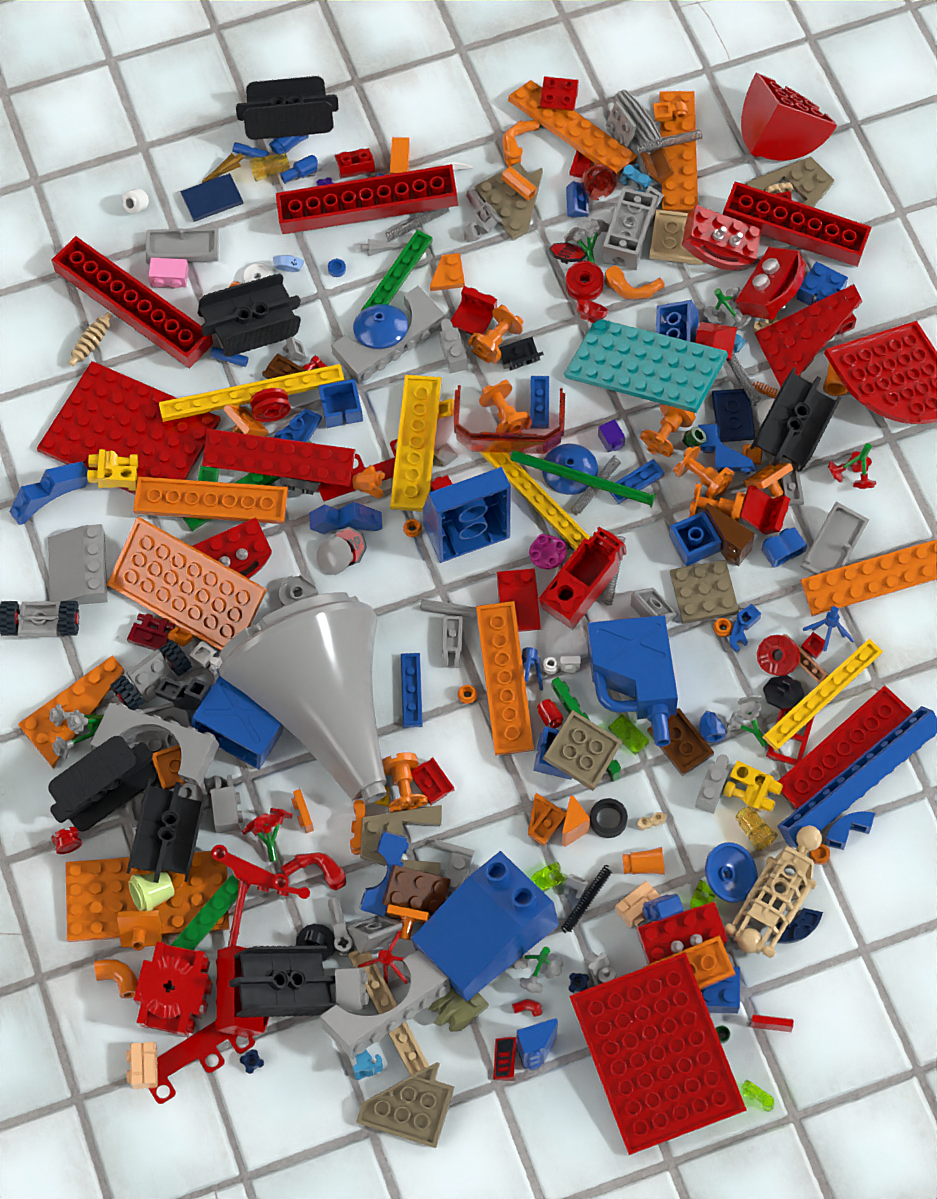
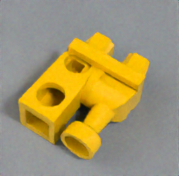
M99 449V454L89 455V467H98V470H88L87 480L89 483H98V488L126 487L131 491H136L138 454H131L130 458L118 457L114 451L105 452V450Z
M737 760L730 778L748 787L744 791L736 788L735 783L728 781L723 795L731 798L733 795L758 812H761V810L772 812L775 801L767 799L768 794L771 792L779 796L783 788L782 784L777 782L773 776Z

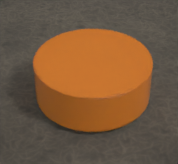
M821 844L817 849L810 851V859L817 865L825 864L830 857L829 848Z

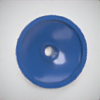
M378 304L362 310L356 316L353 323V331L356 339L362 345L373 349H385L398 344L405 337L408 331V321L405 314L397 307Z
M569 443L556 446L544 458L546 461L596 477L598 474L596 458L587 448L578 444ZM542 471L546 484L558 493L575 495L584 492L589 487L588 485Z
M726 842L715 846L707 856L705 875L713 893L720 899L730 903L746 900L747 895L758 879L757 867L751 854L739 844Z

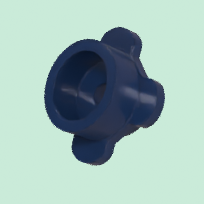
M571 973L569 975L571 982L568 990L571 993L588 989L587 982L589 981V976L587 974Z
M255 1049L240 1057V1063L244 1064L245 1071L248 1074H252L255 1069L264 1066L263 1059L259 1058L258 1051Z

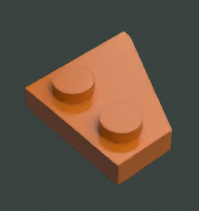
M460 253L442 255L430 284V291L464 287L465 281Z
M536 793L534 795L528 836L542 846H545L565 820L566 812Z

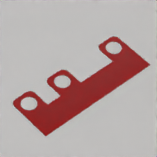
M398 439L390 442V447L395 457L372 465L376 472L382 471L385 473L382 481L394 477L395 444ZM355 454V459L358 460L359 465L352 471L350 487L320 484L319 491L324 502L356 491L353 487V476L362 473L366 469L359 454Z
M215 1022L157 1057L158 1087L161 1085L168 1086L170 1089L169 1095L166 1098H160L157 1095L158 1087L148 1089L156 1102L163 1104L176 1094L174 1087L167 1078L168 1076L197 1058L205 1071L212 1073L225 1063L224 1058L216 1047L217 1045L228 1039L235 1051L242 1054L255 1045V1040L252 1036L248 1037L249 1044L245 1048H240L236 1045L238 1036L217 1031ZM210 1054H215L219 1058V1062L215 1067H209L206 1064V1057Z

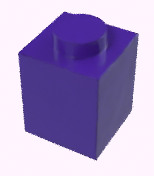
M615 419L598 426V436L608 453L618 451L625 446V435Z

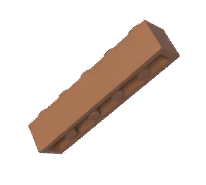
M783 634V635H782V636H786V637L792 639V638L789 637L787 634ZM797 644L800 650L799 665L820 684L829 674Z

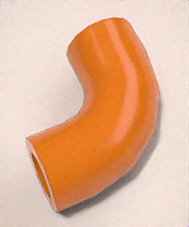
M116 959L94 961L97 981L114 980L118 985L119 997L125 999L134 998L138 980L135 972L127 964Z

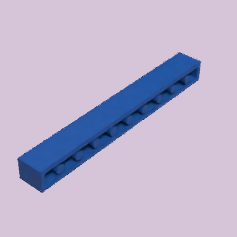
M923 706L919 707L782 821L777 827L786 843L797 848V833L805 826H814L821 832L825 826L833 822L843 811L849 809L856 800L862 798L868 790L876 786L886 775L892 773L899 764L906 761L911 754L919 750L929 739L935 737L937 734V717L934 711Z

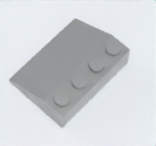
M102 524L85 525L48 537L50 602L77 601L78 605L108 602L106 543Z

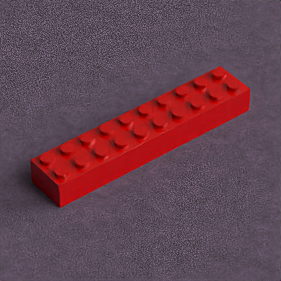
M452 164L275 193L282 235L459 206Z
M77 236L51 259L56 273L190 369L213 345L212 334L203 336L200 324Z

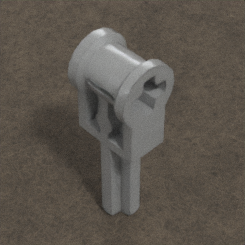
M474 189L467 191L466 197L476 209L473 214L482 227L490 233L496 224L503 221L502 218L487 201L485 203L482 201Z
M331 898L328 900V906L336 937L334 945L340 956L348 957V954L354 951V945L346 930L339 898ZM342 943H346V948H342Z

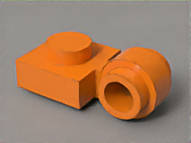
M670 101L653 103L655 122L673 120V115L677 119H684L688 114L687 105L684 102H676L674 106H671Z

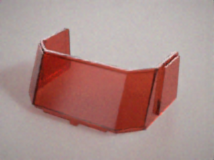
M458 385V390H455L454 433H456V440L471 452L512 453L515 450L522 453L545 454L561 443V436H564L565 393H563V388H560L559 427L547 435L512 433V431H505V433H470L460 425L461 385Z

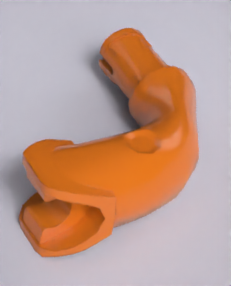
M534 119L524 122L521 120L505 131L502 137L504 160L509 167L518 162L521 163V156L523 155V150L521 147H518L515 137L525 134V132L539 130L538 120Z
M615 265L608 268L605 272V284L624 299L651 298L654 293L665 287L664 281L659 277L648 285L645 284L642 287L634 288L626 281L623 271Z

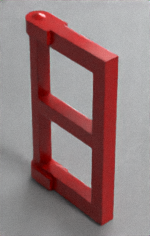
M794 707L780 709L776 724L784 717L785 712L789 713ZM814 717L807 723L803 736L795 734L790 738L801 742L797 759L773 752L774 749L770 745L766 757L792 766L800 762L804 755Z

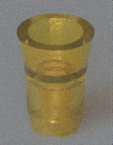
M285 153L250 157V167L256 182L290 169L289 160Z
M750 806L744 807L735 816L739 826L749 838L756 852L771 845L778 836Z

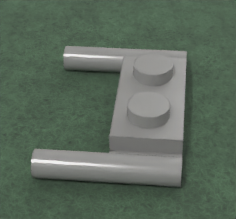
M436 840L434 848L452 852L445 877L451 879L446 901L466 880L475 850Z

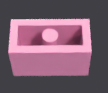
M151 258L149 269L150 285L173 288L187 287L189 272L187 259Z

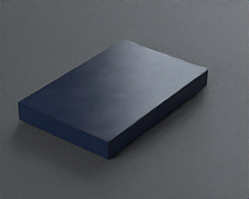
M230 173L180 191L193 222L243 204V199Z
M744 389L712 391L715 424L720 428L721 442L754 440L755 430L751 401Z

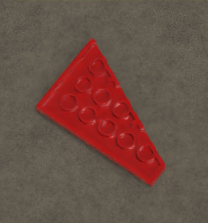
M854 284L754 332L780 387L793 367L796 368L794 374L798 376L809 367L818 352L824 349L827 342L839 331L843 322L863 302Z

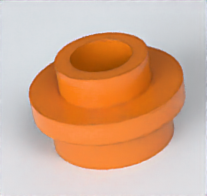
M409 519L404 523L403 531L408 537H417L422 532V525L416 519ZM411 527L416 528V530H414V531H411V530H409V529H410Z
M720 618L714 622L713 630L716 635L726 637L732 632L733 626L728 619ZM724 626L726 630H721L719 627Z
M464 685L458 690V698L464 704L473 703L477 698V691L471 685ZM465 693H470L471 696H470V697H465L464 694H465Z

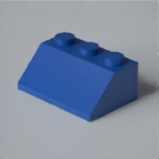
M686 300L658 305L656 333L696 343L699 310L693 301Z
M557 1018L517 1030L516 1047L524 1070H536L541 1067V1064H544L557 1039Z

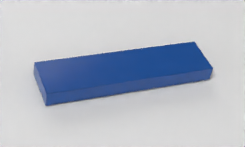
M420 653L401 654L403 728L423 727Z

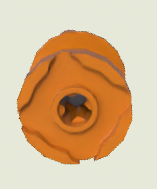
M500 305L493 310V316L498 322V325L493 330L489 329L485 335L474 333L468 339L469 347L471 345L474 347L472 349L473 353L487 363L492 361L493 364H496L501 358L498 346L502 343V336L506 331L513 334H521L523 332L522 324L524 322L522 318L517 315L514 316L504 305Z
M503 380L494 386H486L483 388V394L479 399V404L482 407L494 405L499 411L497 416L501 422L496 428V433L503 440H511L523 434L521 430L524 428L527 430L532 424V419L527 412H516L515 408L508 406L505 401L512 391V385L508 380Z
M661 404L660 410L664 415L660 421L661 428L658 432L644 430L639 437L648 446L647 450L650 453H659L666 457H671L674 448L667 439L671 432L675 433L679 427L688 428L692 426L696 416L694 412Z
M688 447L683 454L684 459L681 463L676 464L673 472L679 478L688 470H691L700 477L699 482L708 487L705 497L718 500L716 496H722L733 480V477L730 475L733 476L735 473L728 467L720 473L711 466L708 468L704 467L696 461L700 453V447Z
M696 483L693 499L696 501L691 502L689 517L696 515L697 508L705 509V505L709 503L739 523V515L745 493L737 492L735 500L721 497L720 501L701 497L703 483Z
M410 752L397 753L396 758L392 759L390 755L382 759L385 775L392 776L393 785L398 786L400 798L395 799L388 805L390 813L417 809L427 805L428 800L425 795H412L410 783L413 781L411 770L419 765L416 754Z

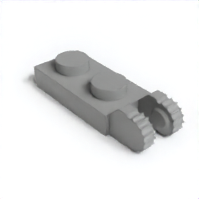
M444 616L442 653L443 667L447 668L449 663L448 654H455V668L460 667L463 616Z

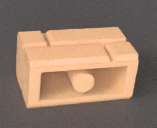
M644 881L615 905V912L629 928H632L634 925L640 926L646 920L642 911L643 904L661 896L647 881Z
M131 1043L130 1050L126 1051L127 1063H130V1070H127V1083H131L133 1089L158 1087L156 1043Z

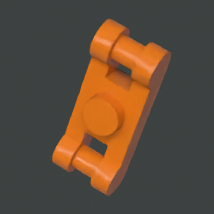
M360 799L356 800L353 804L356 821H352L351 833L355 834L354 838L350 840V847L354 855L360 854L362 818L366 817L365 803Z

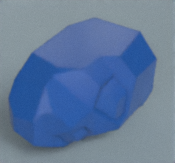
M706 711L700 718L701 735L707 742L718 743L726 738L725 725L722 724L715 712Z

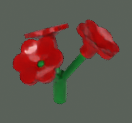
M866 443L861 452L854 451L846 464L837 466L833 461H830L828 468L833 478L841 483L844 479L842 472L848 466H851L853 472H862L860 474L861 480H856L853 483V487L859 489L874 488L876 481L868 479V474L866 473L868 466L872 464L871 458L868 457L872 445Z
M270 808V815L264 813L260 817H256L247 824L242 833L246 835L252 832L255 836H258L267 846L270 862L278 860L274 843L279 826L282 825L285 818L292 819L293 814L282 809ZM272 827H275V828H274L273 835H272V838H271V835H270L271 828H272ZM261 830L266 833L267 839L261 834Z

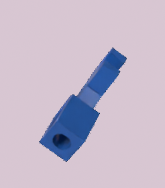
M753 604L737 613L732 635L729 638L730 647L736 653L740 651L737 643H742L744 646L748 644L744 630L750 629L761 618V613ZM745 616L749 619L747 623L743 622L742 619Z

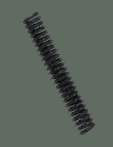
M609 865L603 866L595 880H593V883L589 886L590 888L586 890V893L582 896L583 898L579 900V903H577L570 916L566 919L567 921L561 926L564 933L566 931L563 928L568 932L574 930L573 927L577 925V922L581 919L580 917H583L582 914L590 907L589 904L593 902V899L597 896L596 894H599L598 892L602 889L601 886H604L605 881L609 879L608 876H611L612 871L606 868Z

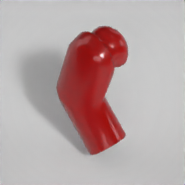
M525 999L512 1004L515 1014L528 1010L532 1012L534 1017H537L543 1012L541 1009L542 1005L531 999Z

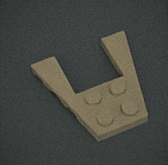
M808 157L748 181L745 185L765 191L767 187L778 184L784 179L786 182L791 183L793 189L805 200L802 204L815 207L817 202L822 199L834 184V179L812 157Z
M442 805L363 817L361 822L360 858L387 866L384 856L377 851L382 830L402 835V823L440 827L442 822ZM401 859L403 867L440 876V862Z

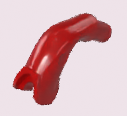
M321 852L297 854L294 856V859L280 867L283 874L288 877L301 868L304 869L309 865L315 864L322 870L325 875L324 880L331 889L337 891L346 885L345 873L341 866L339 867L331 857Z

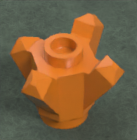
M369 465L362 473L353 476V487L355 490L380 498L383 496V490L379 489V486L382 484L385 473L382 471L376 472L374 466Z

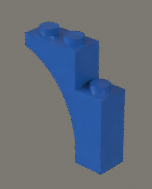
M81 461L45 470L39 483L20 488L9 511L18 525L25 524L33 514L50 501L73 490L85 488L88 484L87 467Z

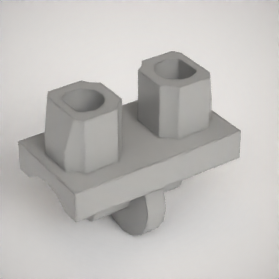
M591 951L584 958V962L588 965V972L591 974L595 985H600L616 978V972L610 966L604 953L598 956Z

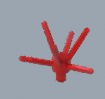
M397 932L388 950L381 949L379 951L378 958L359 964L358 967H366L380 962L383 964L386 984H388L387 966H390L405 984H408V980L393 963L394 960L403 962L405 958L393 956L391 953L402 932Z

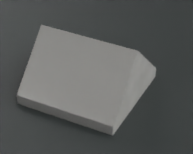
M653 587L634 591L631 595L630 606L640 617L665 615L667 624L678 615Z
M377 915L348 926L346 930L359 953L363 954L391 943L397 932L401 930L402 923Z

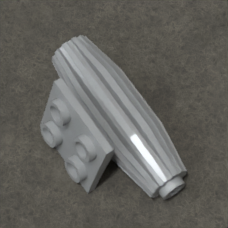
M621 90L614 95V106L606 127L620 145L622 144L628 148L633 137L640 143L659 138L662 139L655 122L635 97L627 90Z

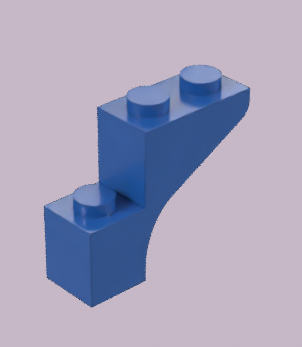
M717 424L698 425L706 435V442L700 446V450L706 454L716 451L715 468L718 472L727 467L733 472H739L740 474H750V472L756 471V466L750 458L722 444L720 428Z
M352 502L339 510L324 504L309 512L310 530L321 534L346 527L366 531H379L383 529L382 512L357 502Z

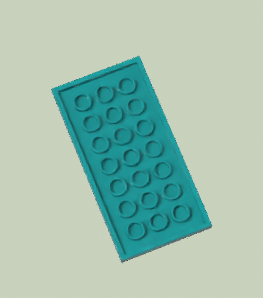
M602 319L592 324L564 372V376L567 379L697 413L727 359L728 353L725 350Z

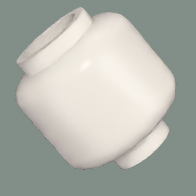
M141 189L130 190L122 198L124 209L132 214L144 211L149 203L147 194Z

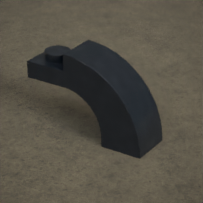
M164 677L155 690V694L158 697L173 702L176 708L195 711L210 691L211 684L193 678L189 685H185Z

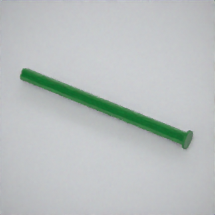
M513 450L511 453V461L650 505V508L653 506L656 493L652 495Z

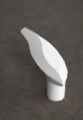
M446 162L439 165L452 164L454 171L473 168L472 165L461 162Z

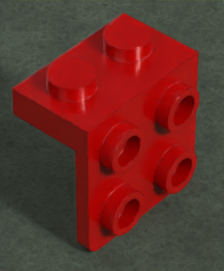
M544 76L540 107L574 111L576 98L578 97L579 80Z
M464 286L461 291V303L450 320L453 327L471 335L474 333L484 335L494 317L493 310L497 307V299L490 294H483L475 288Z
M750 485L748 486L739 517L764 535L780 532L791 499L786 495L771 498L756 486Z

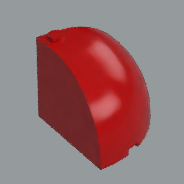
M757 72L755 73L744 100L741 116L742 137L752 156L757 158L760 156L776 161H787L803 157L819 148L832 135L837 124L828 114L824 113L823 115L819 111L820 108L803 95L787 86L782 88L775 80Z

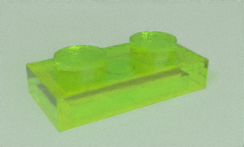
M623 714L608 726V729L618 739L623 741L622 743L635 756L650 742Z

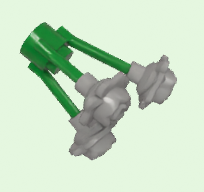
M61 704L52 708L49 719L55 724V727H60L63 720H67L68 727L75 734L83 732L84 725H88L89 730H93V732L72 741H65L61 737L56 736L55 743L52 744L56 756L67 759L69 748L94 736L104 715H84L79 710L71 713L64 712Z

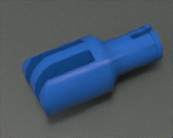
M309 155L294 162L293 168L280 173L283 183L286 184L297 177L303 179L317 171L318 160L314 155Z

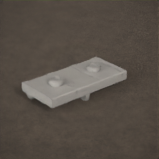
M218 228L153 229L146 231V263H150L151 258L187 259V262L218 261Z
M836 501L800 567L814 575L844 567L869 519Z

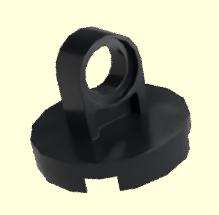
M323 924L307 925L296 937V946H326L327 951L321 953L322 962L331 959L336 951L334 933Z

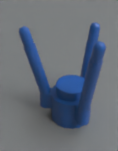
M532 647L523 648L522 663L526 666L524 680L525 682L528 681L530 667L536 665L539 689L542 691L543 682L540 657H537L538 651Z

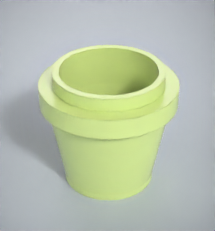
M165 870L161 871L158 883L153 882L155 873L131 876L129 890L134 904L139 911H153V908L174 896L172 881Z

